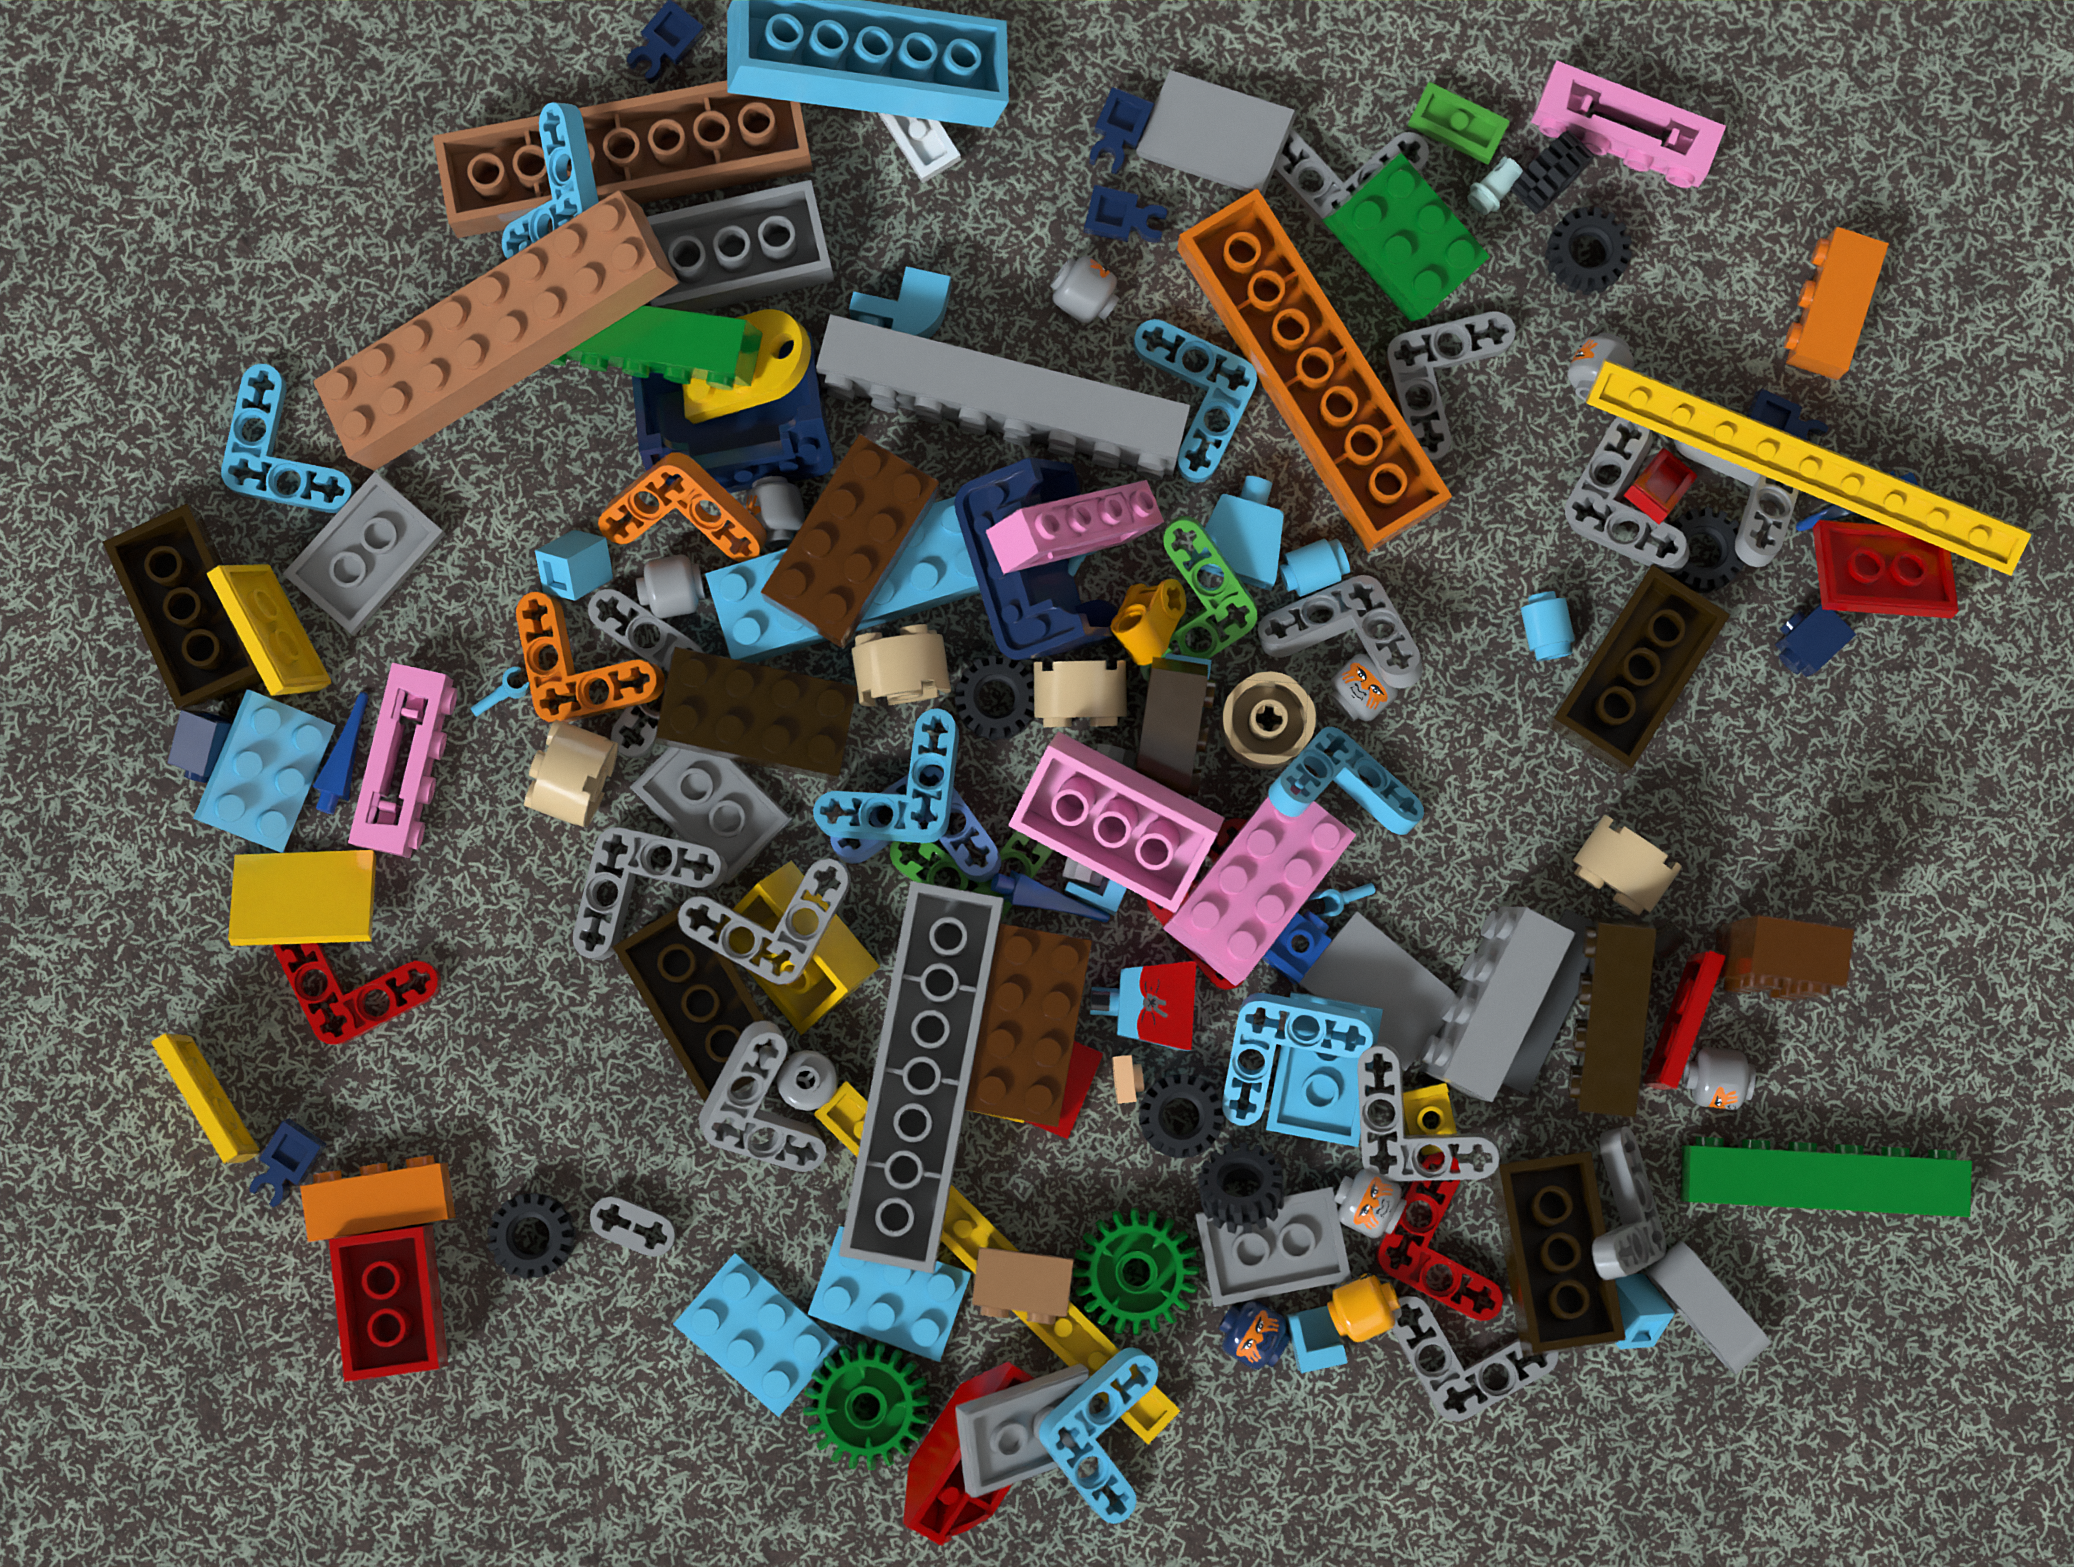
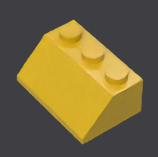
M791 860L758 882L732 910L775 932L805 876ZM807 890L804 900L818 903L827 912L830 906L826 901L822 900V896L819 893L813 896ZM802 908L795 913L793 926L799 934L810 935L818 927L819 919L816 912L812 909ZM835 914L806 969L798 980L788 984H777L747 968L745 969L800 1035H802L858 989L880 966L838 915ZM727 915L724 917L723 923H718L714 928L718 931L719 937L722 929L731 921V918ZM740 926L730 934L729 943L736 953L745 954L753 948L755 936L749 928ZM765 937L763 949L753 959V963L760 966L761 957H765L777 965L775 970L777 975L780 976L783 971L792 972L795 968V965L789 961L792 953L788 950L783 955H776L766 948L772 944V940Z

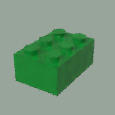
M1402 153L1387 159L1322 219L1323 223L1410 322L1425 318L1490 257Z

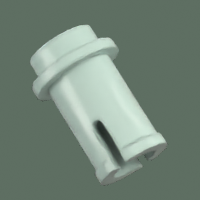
M1502 157L1495 168L1480 183L1475 182L1470 186L1471 193L1467 196L1469 203L1483 215H1487L1490 211L1496 212L1500 208V200L1510 191V188L1513 186L1512 184L1519 178L1523 170L1511 158Z

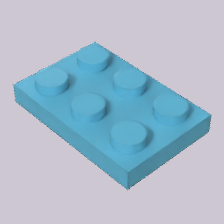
M247 689L193 819L283 853L336 725Z
M1291 991L1290 998L1364 1013L1374 1026L1372 1044L1377 1043L1383 1008ZM1310 1015L1298 1016L1293 1021L1295 1031L1303 1036L1315 1034L1320 1027L1318 1021ZM1327 1020V1033L1324 1039L1331 1040L1332 1031H1334L1333 1020ZM1350 1025L1347 1032H1342L1346 1034V1042L1355 1043L1356 1038L1361 1036L1358 1032L1359 1027ZM1281 1045L1266 1130L1358 1147L1361 1128L1357 1067L1360 1057L1346 1058ZM1374 1059L1372 1062L1367 1063L1368 1069L1373 1068Z
M839 1225L807 1315L940 1362L971 1272L937 1260L935 1272L928 1273L839 1256L844 1226Z
M737 1252L732 1255L673 1324L778 1417L812 1379L811 1374L813 1371L821 1369L824 1365L823 1359L827 1355L832 1356L841 1345Z

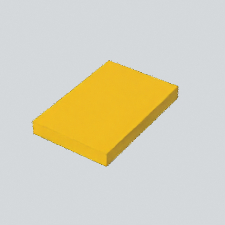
M219 565L207 573L271 696L320 691L331 684V679L270 565Z
M374 850L235 855L228 934L231 946L372 941L376 855Z
M164 1033L151 1041L223 1163L247 1162L258 1155L260 1149L192 1036Z

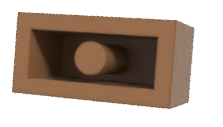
M979 1246L972 1305L981 1306L980 1315L1008 1318L1009 1310L1028 1312L1027 1321L1055 1324L1056 1316L1066 1317L1073 1259Z

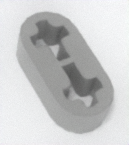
M611 1196L602 1198L591 1209L590 1223L595 1233L641 1254L652 1257L663 1255L670 1251L676 1242V1227L671 1219L621 1197ZM614 1204L619 1206L618 1215L632 1221L629 1229L621 1225H614L610 1231L605 1229L606 1220L599 1217L601 1210H610ZM656 1222H659L663 1225L662 1233L668 1236L666 1243L659 1242L654 1248H650L647 1246L648 1237L635 1230L638 1224L652 1228Z

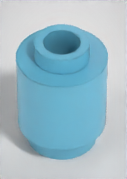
M1324 538L1285 553V564L1279 566L1281 578L1288 592L1295 589L1300 597L1340 582L1342 575L1350 573L1347 556L1337 538L1329 542Z
M1555 591L1529 596V605L1522 607L1521 613L1529 650L1535 651L1536 660L1547 661L1573 654L1571 643L1575 642L1566 598H1556Z

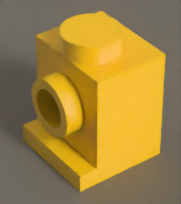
M1447 1083L1403 1092L1406 1135L1458 1134L1448 1096ZM1428 1111L1436 1113L1439 1120L1438 1125L1431 1130L1427 1129L1422 1123L1423 1115ZM1426 1145L1421 1148L1423 1155L1442 1152L1441 1148L1436 1145Z

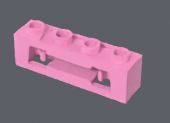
M1557 60L1548 76L1530 122L1538 125L1540 132L1555 139L1563 132L1570 130L1593 154H1613L1623 158V163L1629 168L1642 172L1651 169L1666 175L1665 179L1669 183L1682 188H1690L1691 185L1699 187L1706 178L1726 128L1723 124ZM1594 103L1593 110L1660 136L1663 130L1671 134L1670 137L1666 138L1664 146H1661L1662 140L1594 114L1590 119L1585 117V113L1588 112L1590 104Z
M1147 480L1022 508L986 530V533L1003 574L1129 543L1160 525L1164 520Z
M397 663L391 664L348 843L357 847L411 858L413 849L418 850L420 848L425 832V823L419 822L423 804L429 805L431 803L436 786V778L430 777L434 759L441 760L446 746L447 734L441 732L445 714L452 715L457 701V688L452 687L454 680L446 674ZM406 693H407L408 696H407L406 706L403 707V706H404L405 697H406ZM426 701H428L427 707H426V711H425V715H424V713H423L424 706H425ZM401 715L406 716V719L423 722L422 725H416L399 798L404 800L403 806L381 800V796L388 797L405 728L404 724H400ZM378 808H379V809H380V812H379V816H378V819H377V823L375 824V820H376V816H377V812H378ZM400 814L398 825H396L397 817Z

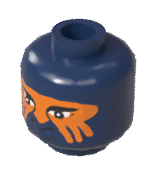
M1254 1299L1245 1302L1240 1309L1232 1305L1218 1327L1219 1330L1225 1333L1222 1339L1223 1351L1253 1370H1259L1266 1364L1272 1368L1281 1357L1291 1338V1335L1286 1333V1319Z

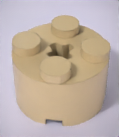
M924 624L902 627L899 629L900 636L883 638L880 632L856 636V646L851 650L856 684L858 686L859 704L861 706H876V697H887L888 705H897L939 697L938 690L946 694L951 692L943 636L937 634V630H928L927 625Z
M1106 661L1053 662V671H1044V662H1034L1035 718H1043V727H1071L1072 717H1090V726H1118V717L1127 716L1126 661H1117V670H1107Z
M1260 672L1241 681L1227 697L1220 715V733L1229 754L1242 764L1260 770L1277 769L1291 763L1308 745L1316 724L1315 707L1310 696L1297 681L1288 675L1278 672ZM1264 711L1271 712V719L1279 722V724L1273 726L1270 732L1263 730V724L1256 723V719H1259Z
M556 719L548 733L546 745L549 747L547 752L538 750L531 764L529 776L536 778V781L531 783L527 791L524 806L574 825L588 827L602 802L605 793L601 791L606 777H611L619 745L609 738Z
M1604 815L1573 859V862L1578 865L1574 874L1596 889H1601L1606 884L1617 893L1612 900L1634 915L1640 916L1643 910L1651 913L1682 866L1677 862H1671L1669 867L1663 864L1668 858L1667 854L1625 826L1623 828L1618 826L1615 831L1612 830L1609 826L1614 819Z

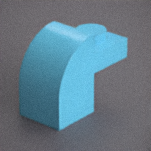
M906 267L898 301L853 291L849 307L851 319L929 339L943 322L952 288L951 276Z

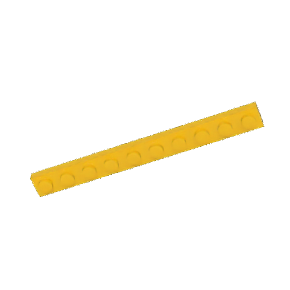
M1605 358L1585 400L1587 404L2010 576L2032 535L2026 529Z
M845 1081L837 1089L831 1101L819 1108L814 1115L858 1158L868 1101L848 1081ZM951 1184L941 1241L968 1268L976 1274L979 1246L1019 1251ZM1069 1299L1066 1317L1056 1316L1055 1324L1027 1321L1028 1312L1012 1310L1069 1367L1081 1363L1088 1368L1089 1377L1120 1352ZM1133 1364L1129 1368L1132 1379L1139 1375L1137 1366ZM1112 1381L1110 1385L1120 1393L1123 1389L1117 1385L1118 1382ZM1154 1384L1150 1391L1120 1418L1149 1444L1181 1410ZM1107 1392L1097 1393V1395L1107 1404Z

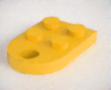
M776 309L760 310L737 317L736 319L747 320L763 333L751 387L734 384L733 390H722L707 385L706 380L692 378L690 384H683L685 418L696 424L774 401L792 391L805 375L810 362L811 344L804 327L787 313ZM793 340L794 346L791 353L787 357L779 359L781 347L786 342Z

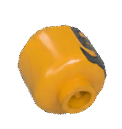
M1365 1273L1337 1285L1333 1290V1300L1327 1302L1331 1318L1340 1336L1348 1335L1356 1342L1366 1341L1391 1330L1395 1325L1393 1311L1401 1308L1391 1282L1381 1284L1378 1277L1371 1273Z

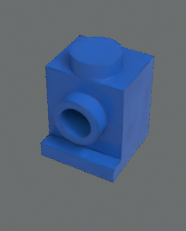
M1307 911L1303 917L1296 913L1261 959L1294 985L1299 984L1332 941V939L1325 935L1329 926L1310 911ZM1296 935H1302L1308 941V948L1303 953L1296 952L1291 946V941Z

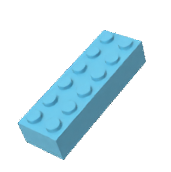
M732 0L727 11V93L993 128L1009 102L1007 21L865 0Z
M955 497L933 504L855 632L981 593L956 516ZM787 549L705 573L731 659L756 663L828 640L765 602L760 593Z

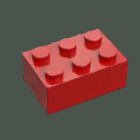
M433 1225L328 1239L344 1382L437 1370L448 1366Z

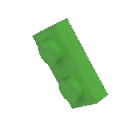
M1428 82L1407 126L1489 165L1510 120L1436 84Z

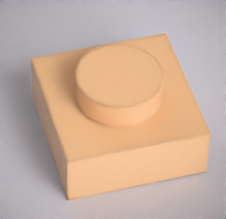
M1132 1055L1112 1057L1117 1104L1137 1102L1136 1092L1144 1091L1142 1065L1133 1064Z

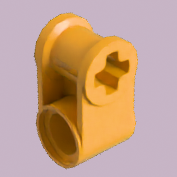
M1171 578L1161 581L1156 586L1147 587L1141 583L1134 584L1127 590L1125 599L1118 613L1113 618L1110 627L1128 655L1137 665L1152 663L1153 657H1161L1168 649L1172 634L1186 609V595L1181 583Z

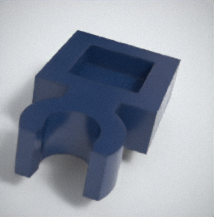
M668 0L640 32L642 38L648 44L633 49L627 57V65L633 70L640 61H650L652 66L645 73L644 77L649 84H652L660 78L664 60L668 58L677 66L705 34V28L676 3Z
M1112 86L1095 125V133L1105 136V138L1093 145L1090 151V164L1095 166L1098 157L1102 153H1111L1115 157L1111 173L1118 174L1124 164L1123 145L1134 149L1137 148L1153 111L1154 103Z
M1094 185L1084 233L1128 243L1130 231L1132 230L1138 232L1145 241L1158 243L1161 241L1162 232L1150 229L1147 221L1154 217L1166 220L1168 210L1156 204L1149 205L1144 209L1137 208L1138 194Z
M1763 388L1755 393L1747 416L1804 440H1807V432L1821 436L1828 430V426L1822 421L1813 419L1804 422L1798 419L1803 408L1802 406Z
M290 1118L283 1120L259 1158L260 1161L270 1168L267 1172L253 1179L249 1191L256 1194L264 1188L266 1182L270 1183L275 1189V1195L269 1205L274 1208L284 1203L290 1194L289 1180L296 1185L303 1183L327 1143Z

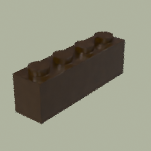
M1160 657L1152 658L1135 771L1186 798L1198 796L1202 769L1193 768L1196 752L1205 753L1209 725L1200 723L1203 707L1212 708L1216 680L1208 679L1207 664Z

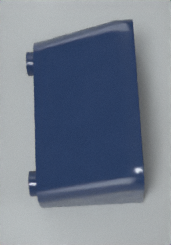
M807 333L811 344L810 362L805 375L792 391L774 401L696 424L685 418L683 384L665 379L662 373L650 372L648 378L632 376L638 447L645 470H649L670 453H682L698 463L728 493L752 489L753 482L765 477L781 476L787 478L788 482L819 477L829 472L834 463L821 382L816 369L817 359L811 333ZM793 340L786 342L781 347L779 359H783L791 353L794 346ZM678 473L673 476L669 475L665 483L670 487L672 482L682 476Z
M1029 457L971 480L961 486L956 493L954 501L956 516L996 644L1000 651L1011 659H1032L1109 644L1118 640L1111 631L1110 626L1119 610L1110 601L1102 599L1090 600L1081 604L1073 576L1068 572L1067 558L1003 574L986 533V530L1022 508L1081 495L1080 484L1072 463Z

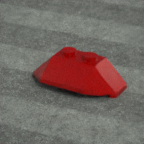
M1007 1361L959 1385L908 1464L903 1524L906 1527L942 1546L951 1541L952 1536L966 1532L993 1516L1013 1484L972 1498L965 1491L956 1406L1036 1379L1035 1377Z

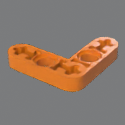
M670 453L664 456L608 503L598 521L601 533L608 540L617 544H628L676 507L727 556L738 562L757 558L767 541V533L762 524L698 463L682 453ZM678 473L682 476L672 482L670 487L665 483L669 475L673 476ZM646 491L653 494L658 499L659 506L647 505L641 500L638 492ZM708 500L719 507L721 514H708L701 507L700 501ZM628 511L633 515L629 522L625 521L622 524L618 522ZM727 520H730L728 526L725 527L724 525L727 522ZM743 537L748 538V539L745 540V541H741V540H740V539L743 538Z
M530 592L519 601L516 608V619L528 680L530 682L533 706L541 719L548 722H554L556 719L566 723L648 703L657 699L662 693L665 686L663 672L656 664L649 661L631 660L575 674L564 613L560 602L554 596L542 592ZM538 604L548 609V614L541 616V622L532 619V613L538 610ZM543 630L553 632V637L543 636L535 639L534 636L535 634H544ZM553 645L558 652V661L552 669L546 671L540 666L538 656L543 647ZM639 670L642 674L650 676V682L643 684V691L640 688L634 687L622 689L620 681L629 682L638 679ZM603 679L608 684L609 695L603 703L596 705L589 697V689L595 680ZM555 693L562 696L576 695L578 702L563 703L559 705L558 710L550 709L549 701L555 699Z

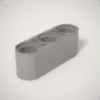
M1679 1241L1666 1252L1662 1259L1656 1261L1645 1271L1652 1283L1733 1374L1739 1373L1771 1344L1761 1328L1684 1242Z

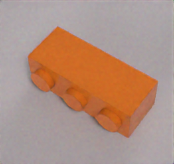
M1838 226L1826 239L1819 238L1811 258V264L1817 265L1813 280L1807 279L1797 302L1798 306L1804 307L1799 323L1792 322L1785 338L1784 348L1790 349L1786 364L1834 380H1839L1849 370L1889 243Z
M434 1155L405 1159L407 1168L388 1171L387 1163L359 1167L360 1176L342 1179L341 1170L313 1174L314 1184L300 1186L308 1242L456 1218L448 1162L435 1164Z

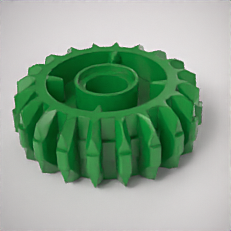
M1131 1208V1222L1123 1223L1122 1215L1117 1210L1112 1212L1115 1227L1108 1229L1102 1219L1095 1222L1097 1228L1103 1233L1098 1240L1087 1232L1083 1235V1240L1092 1245L1093 1248L1090 1253L1084 1250H1076L1075 1257L1088 1261L1087 1268H1074L1073 1276L1077 1278L1087 1277L1088 1284L1080 1285L1075 1290L1078 1296H1084L1092 1292L1094 1298L1085 1304L1084 1309L1090 1313L1100 1305L1104 1309L1097 1320L1100 1325L1104 1326L1109 1321L1111 1315L1117 1317L1114 1328L1116 1333L1121 1334L1127 1320L1133 1321V1334L1140 1336L1142 1334L1141 1321L1149 1320L1150 1328L1156 1333L1160 1331V1325L1156 1319L1157 1316L1164 1314L1170 1324H1174L1177 1321L1175 1315L1169 1310L1174 1303L1182 1310L1186 1311L1189 1308V1303L1180 1298L1179 1295L1182 1290L1188 1293H1196L1197 1286L1184 1282L1185 1275L1199 1274V1267L1195 1265L1185 1266L1184 1259L1192 1258L1196 1255L1194 1247L1181 1251L1178 1247L1188 1237L1187 1233L1182 1230L1172 1238L1168 1235V1232L1174 1225V1220L1167 1218L1162 1226L1158 1228L1154 1226L1157 1220L1156 1211L1150 1210L1147 1214L1146 1223L1139 1222V1209ZM1133 1258L1143 1259L1149 1266L1147 1279L1138 1285L1126 1282L1122 1273L1126 1262Z
M859 1341L857 1346L858 1356L852 1357L848 1346L843 1345L839 1348L840 1356L843 1360L842 1363L838 1364L834 1357L830 1355L823 1359L825 1366L831 1371L829 1375L821 1370L815 1369L811 1377L822 1384L821 1389L815 1387H807L805 1389L804 1395L809 1398L818 1399V1404L805 1406L803 1414L806 1416L818 1415L819 1421L807 1427L809 1434H815L824 1430L826 1436L818 1442L817 1447L819 1450L827 1448L831 1442L838 1446L832 1454V1461L837 1463L841 1459L843 1452L846 1451L852 1454L849 1460L850 1469H856L860 1456H867L868 1470H875L877 1464L876 1455L882 1454L886 1465L891 1466L895 1462L891 1451L892 1448L896 1447L900 1454L904 1456L910 1453L909 1445L903 1440L905 1436L913 1441L919 1442L923 1434L918 1429L912 1427L913 1422L927 1424L929 1415L917 1412L916 1406L928 1405L931 1400L929 1395H915L914 1390L926 1385L925 1377H918L913 1381H910L908 1375L915 1370L917 1364L914 1361H910L903 1369L896 1365L903 1353L900 1349H896L892 1353L890 1360L882 1357L885 1351V1343L878 1342L874 1355H867L866 1341ZM861 1393L875 1395L880 1402V1412L871 1418L860 1416L854 1408L856 1396Z

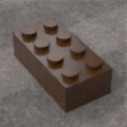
M859 434L760 593L764 601L844 649L940 495V482Z
M1762 915L1720 925L1717 927L1714 952L1726 957L1716 982L1724 983L1723 991L1751 995V992L1761 993V990L1769 991V998L1796 1002L1797 999L1808 1000V997L1831 996L1833 989L1846 988L1848 986L1855 929Z
M999 923L965 1110L1058 1127L1092 940Z

